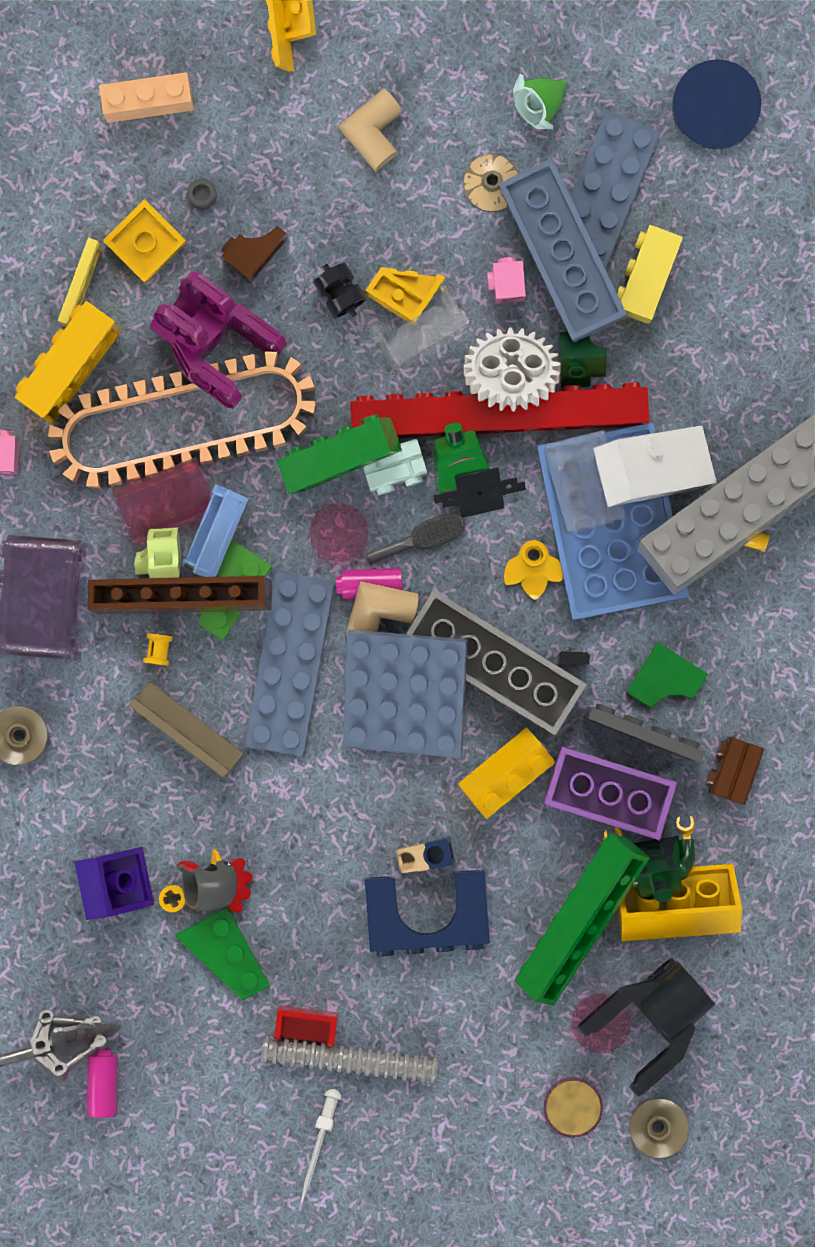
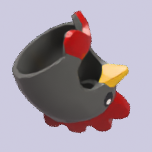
M213 849L211 861L205 869H202L193 861L179 862L177 869L183 872L182 887L189 908L196 911H212L227 906L230 911L241 912L243 909L241 900H247L251 895L250 890L245 885L251 882L253 877L250 872L243 871L245 860L243 858H236L227 862L222 859L216 849Z

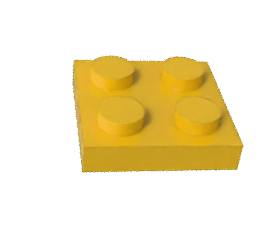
M145 199L103 240L104 244L145 284L187 244V241Z

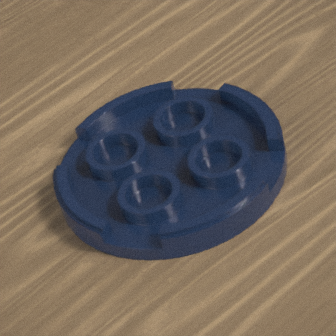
M717 59L701 62L690 68L677 84L672 101L674 120L682 134H685L689 139L702 145L704 148L724 149L732 147L743 141L751 133L761 113L760 90L751 74L736 63Z

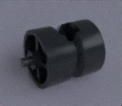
M341 263L331 268L328 264H325L323 266L325 271L313 281V284L321 297H327L326 306L333 318L336 319L349 313L352 318L357 316L355 310L367 298L359 284L352 283L354 276L346 263Z

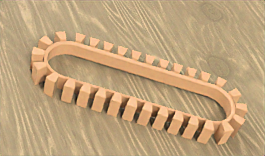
M265 352L267 366L259 368L256 367L255 354L243 356L248 368L247 371L238 372V361L236 358L226 360L224 362L230 373L226 377L231 381L267 373L278 374L289 380L297 392V405L292 416L278 426L102 468L85 467L78 463L72 455L70 436L74 426L81 419L89 415L191 392L200 388L193 383L184 385V374L180 371L170 374L175 388L167 390L165 377L158 376L151 378L157 392L148 394V383L146 380L133 382L139 395L130 398V387L127 384L116 386L115 389L120 398V401L112 402V392L109 388L96 391L102 405L95 407L94 396L91 393L78 396L83 405V410L74 414L69 405L65 403L57 411L69 421L64 430L50 425L48 437L51 440H62L63 448L51 450L49 453L53 463L59 465L66 459L72 462V465L63 475L74 483H77L81 472L84 471L89 473L86 486L92 489H102L101 474L108 473L109 485L113 487L124 484L119 470L127 469V480L134 482L142 480L136 466L144 464L145 476L151 478L160 475L155 462L163 460L164 472L167 474L178 471L173 460L174 457L182 456V467L189 469L196 467L191 453L199 451L200 463L202 465L214 463L209 449L218 447V458L220 461L231 459L232 456L227 445L236 443L238 456L251 454L245 440L255 438L256 452L269 450L263 438L266 435L273 434L274 448L286 446L282 431L292 427L300 438L308 430L306 425L297 420L301 411L315 416L316 401H302V393L315 391V387L310 375L297 383L293 376L302 366L292 357H290L285 370L276 367L278 360L277 352ZM219 363L210 364L220 372Z

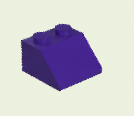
M143 847L74 861L86 920L111 917L154 905Z

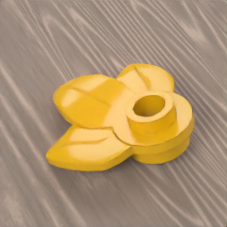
M537 540L524 543L520 548L519 555L508 561L504 571L505 585H514L521 582L526 594L534 600L543 594L548 581L561 582L563 579L559 560L550 556L547 547ZM530 550L538 551V560H530L528 552Z

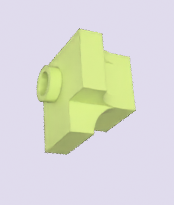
M178 527L149 529L147 548L141 552H136L134 562L136 575L149 574V578H178L180 576L182 556Z

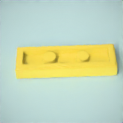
M88 238L57 320L64 327H67L71 321L69 316L78 304L82 306L103 249L97 240Z

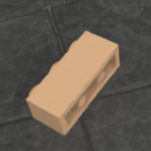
M187 72L99 85L103 115L107 123L194 110L191 82Z

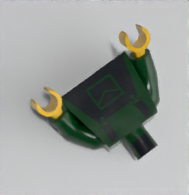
M680 816L677 818V830L682 835V840H679L678 836L660 838V840L654 839L634 843L650 857L632 885L639 896L647 897L654 895L655 900L665 902L672 897V892L682 889L681 880L688 877L695 865L694 839H691L695 824L692 816H690L691 825L688 828L681 827ZM615 827V834L622 836L620 828ZM606 830L603 835V840L606 839L608 836Z

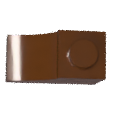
M276 226L268 234L257 238H247L241 234L236 239L231 237L221 250L223 252L222 260L251 284L288 239L287 234L280 227Z

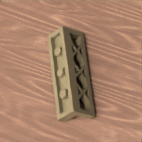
M148 682L138 697L133 698L129 703L131 708L223 778L227 777L244 754L151 682Z

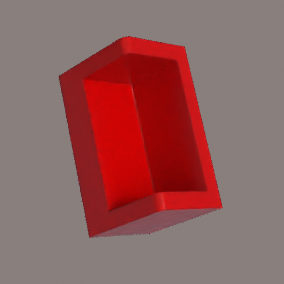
M279 1005L274 1039L280 1040L281 1037L309 1040L328 1043V1046L334 1047L338 1013Z

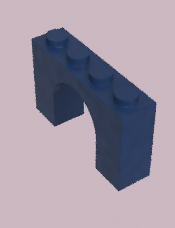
M484 869L454 871L456 890L455 914L444 928L432 933L417 932L409 928L401 919L397 909L395 876L365 878L370 952H376L377 956L382 957L394 955V950L406 949V954L424 953V948L436 947V952L454 951V946L466 945V950L484 949V944L490 943Z

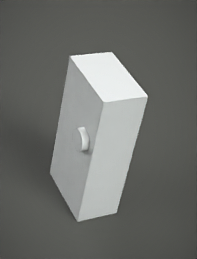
M703 426L617 439L593 448L608 507L690 492L717 483Z

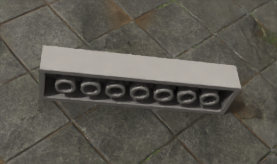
M815 414L640 540L638 551L674 596L815 494Z

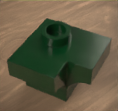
M559 332L561 388L571 385L590 387L591 377L606 376V348L594 345L590 340V336L573 343L568 332Z

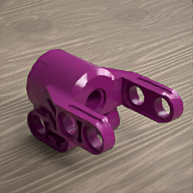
M192 271L185 279L181 280L180 287L178 288L180 293L174 305L162 304L158 306L150 329L173 346L172 352L189 381L223 406L233 409L242 399V395L235 383L204 361L217 346L227 330L232 328L264 353L277 352L279 355L287 346V342L282 334L243 305L235 304L226 292L203 275Z

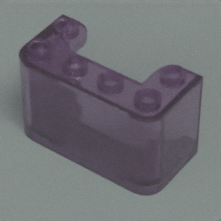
M8 535L7 540H2L0 557L4 558V570H0V588H2L0 600V655L78 660L79 646H75L76 640L72 639V637H78L76 622L80 573L83 572V566L78 564V562H82V559L86 558V542L74 539Z

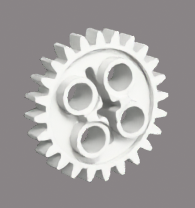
M512 328L508 329L507 334H503L500 329H497L495 337L486 333L485 341L476 339V347H469V355H465L464 364L465 384L470 385L471 394L478 393L479 402L487 398L488 407L499 403L501 411L506 405H510L512 412L516 410L517 405H521L524 410H527L529 402L539 406V397L548 400L549 392H555V386L559 383L561 364L558 362L559 355L558 353H553L552 344L545 346L546 338L543 337L535 340V332L525 336L524 329L522 328L518 334H514Z

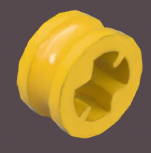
M169 885L161 891L159 904L165 911L177 912L186 904L183 888L178 885ZM170 890L174 894L179 893L181 896V900L177 901L179 905L173 907L172 903L165 902V897L169 896L166 893Z

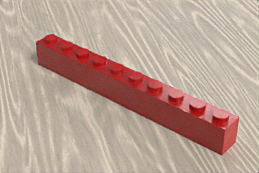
M637 382L624 383L622 388L613 389L610 388V384L593 385L592 390H581L579 385L564 386L563 391L549 392L548 400L539 397V406L529 402L527 410H524L521 405H517L514 412H512L510 405H506L502 411L499 408V403L488 407L487 398L479 402L478 393L463 396L462 391L445 392V397H433V393H417L415 398L404 399L403 394L386 395V400H374V396L365 395L357 396L356 401H350L351 425H353V428L361 426L362 419L378 414L379 418H391L398 438L446 436L444 428L451 423L461 424L463 432L475 431L476 434L633 427L649 424L648 387H640V383Z

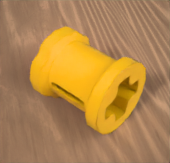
M147 633L149 644L147 657L143 658V662L169 666L167 656L169 642L173 641V637Z

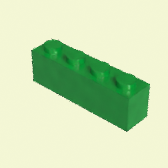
M378 414L362 419L361 426L353 428V425H349L336 430L337 436L330 439L327 436H322L310 441L311 447L303 449L302 446L286 451L287 457L277 460L288 493L304 492L401 452L402 448L391 418H379Z

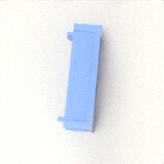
M215 484L211 491L213 495L186 559L183 558L181 565L183 568L189 569L203 577H216L249 499Z

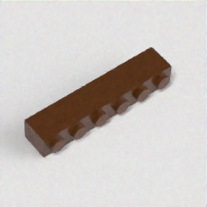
M265 576L88 580L87 609L96 614L271 611L272 581Z

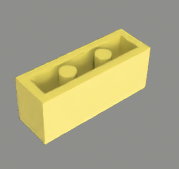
M649 225L646 233L640 231L634 247L639 249L636 260L630 258L624 273L625 276L629 277L626 287L620 286L617 292L627 317L650 324L683 239L682 236Z

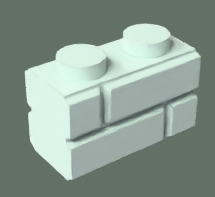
M417 439L401 443V452L363 467L370 492L377 491L378 495H383L395 491L394 485L405 482L406 487L423 482L422 477L427 475V470Z

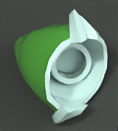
M519 74L513 88L514 103L519 114L536 129H553L550 121L563 102L567 83L564 79L553 80L547 77L524 80V75Z

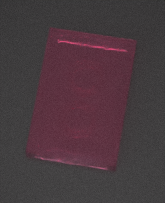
M196 457L113 490V495L136 544L147 540L149 529L177 528L203 518L212 497Z

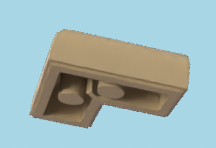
M382 89L338 125L340 131L375 172L398 154L381 130L402 114V110L394 97L386 89Z
M360 581L347 626L346 637L349 629L378 632L381 618L412 624L418 606V593Z

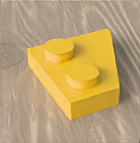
M381 267L365 290V295L414 326L444 282L445 277L439 274L427 276L419 275L416 271L406 270L400 272L393 268Z

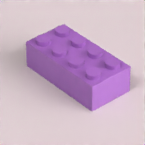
M559 747L555 760L556 763L553 766L542 802L543 804L660 840L677 782L565 747Z

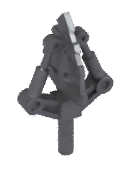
M43 1010L39 1014V1021L30 1040L31 1046L1 1054L0 1067L34 1058L35 1062L50 1073L55 1081L64 1082L69 1076L68 1073L84 1062L88 1055L96 1049L104 1050L107 1047L106 1038L120 1031L121 1025L108 1023V1025L102 1024L101 1019L97 1016L81 1020L72 1016L53 1015L52 1011ZM54 1026H63V1027H64V1028H62V1027L54 1028V1029L52 1030V1028H53ZM57 1058H59L60 1060H64V1059H67V1058H70V1059H68L66 1062L63 1063V1062H60Z

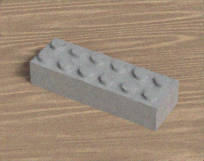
M434 589L406 633L409 635L467 639L466 682L555 736L587 685Z

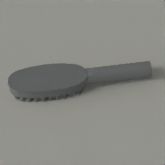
M456 513L433 517L415 527L411 532V536L366 553L369 563L372 564L412 547L423 550L442 546L463 533L465 521Z

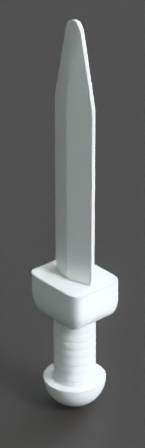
M329 1089L324 1094L327 1098L322 1114L317 1118L315 1128L320 1129L305 1178L301 1203L310 1185L325 1132L331 1133L334 1121L332 1118L337 1102L341 1100V1094L336 1089Z

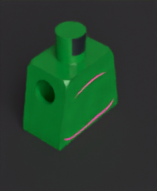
M459 423L448 424L444 428L446 437L436 439L433 442L434 479L439 494L457 490L456 476L490 469L475 431L463 432L462 425Z

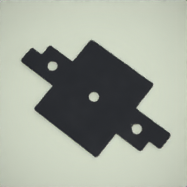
M497 467L456 476L457 490L434 495L435 504L442 502L443 508L459 505L461 517L464 518L504 509L503 495L524 491L526 486L525 482L518 483L516 477L500 480L499 468ZM478 491L483 492L481 495L477 494ZM449 497L454 498L452 501L448 500Z

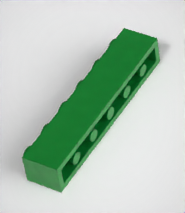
M609 833L607 838L602 841L600 849L584 869V873L576 886L569 892L567 900L553 917L552 923L543 937L538 940L536 948L528 960L522 965L514 981L535 1002L555 1005L649 861L650 857L628 838Z

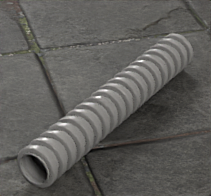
M266 1036L263 1041L261 1056L263 1063H267V1060L272 1061V1064L281 1062V1065L284 1066L286 1063H290L292 1067L295 1064H300V1068L308 1065L309 1069H313L316 1066L318 1070H323V1068H328V1071L337 1069L339 1073H341V1070H346L347 1074L355 1071L356 1075H360V1072H363L365 1076H369L370 1073L374 1074V1077L383 1075V1078L386 1079L388 1076H393V1080H397V1077H402V1081L410 1078L411 1082H415L417 1079L421 1083L430 1081L432 1085L436 1082L438 1071L437 1057L429 1060L428 1056H424L421 1059L418 1055H414L413 1058L409 1057V1054L400 1056L398 1052L395 1055H391L390 1051L382 1054L381 1050H377V1053H374L372 1049H368V1052L363 1051V1048L354 1050V1047L351 1046L349 1049H344L343 1045H340V1048H335V1044L334 1047H327L326 1043H322L319 1046L317 1042H312L311 1045L307 1044V1041L298 1043L296 1039L293 1042H289L288 1038H285L284 1041L272 1040L270 1036Z

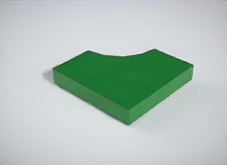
M657 642L625 693L649 708H652L660 699L669 695H682L693 699L708 673Z

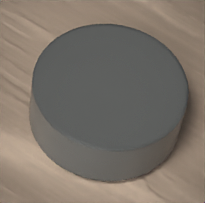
M201 178L194 180L189 185L187 197L193 207L204 210L214 205L217 199V191L211 181Z

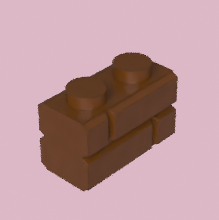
M727 737L726 742L721 740L715 757L720 758L716 770L711 768L706 780V786L710 787L708 793L745 805L764 748L733 737Z

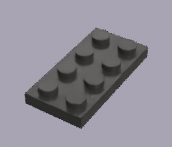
M596 704L595 708H587L584 719L690 761L702 762L705 751L698 749L700 743L685 737H680L677 741L670 738L672 732L657 726H652L651 730L642 727L644 721L630 715H624L623 719L614 716L616 710L602 704Z

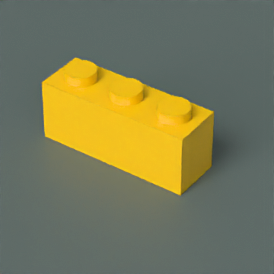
M526 727L462 779L458 785L481 814L488 819L556 762Z

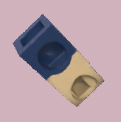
M450 836L395 850L400 873L419 872L450 866L455 863Z

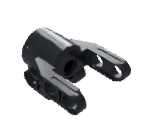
M673 958L664 962L644 981L618 988L577 1026L585 1037L599 1032L633 1002L666 1039L669 1045L635 1075L634 1081L630 1084L629 1088L637 1097L647 1092L683 1060L696 1028L693 1024L716 1005L678 961L675 962Z

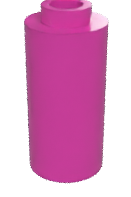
M401 568L342 570V576H336V593L342 594L343 600L355 599L360 581L402 590Z
M105 1048L104 1050L96 1049L93 1054L87 1056L88 1117L108 1118L117 1116L118 1055L112 1053L111 1048Z

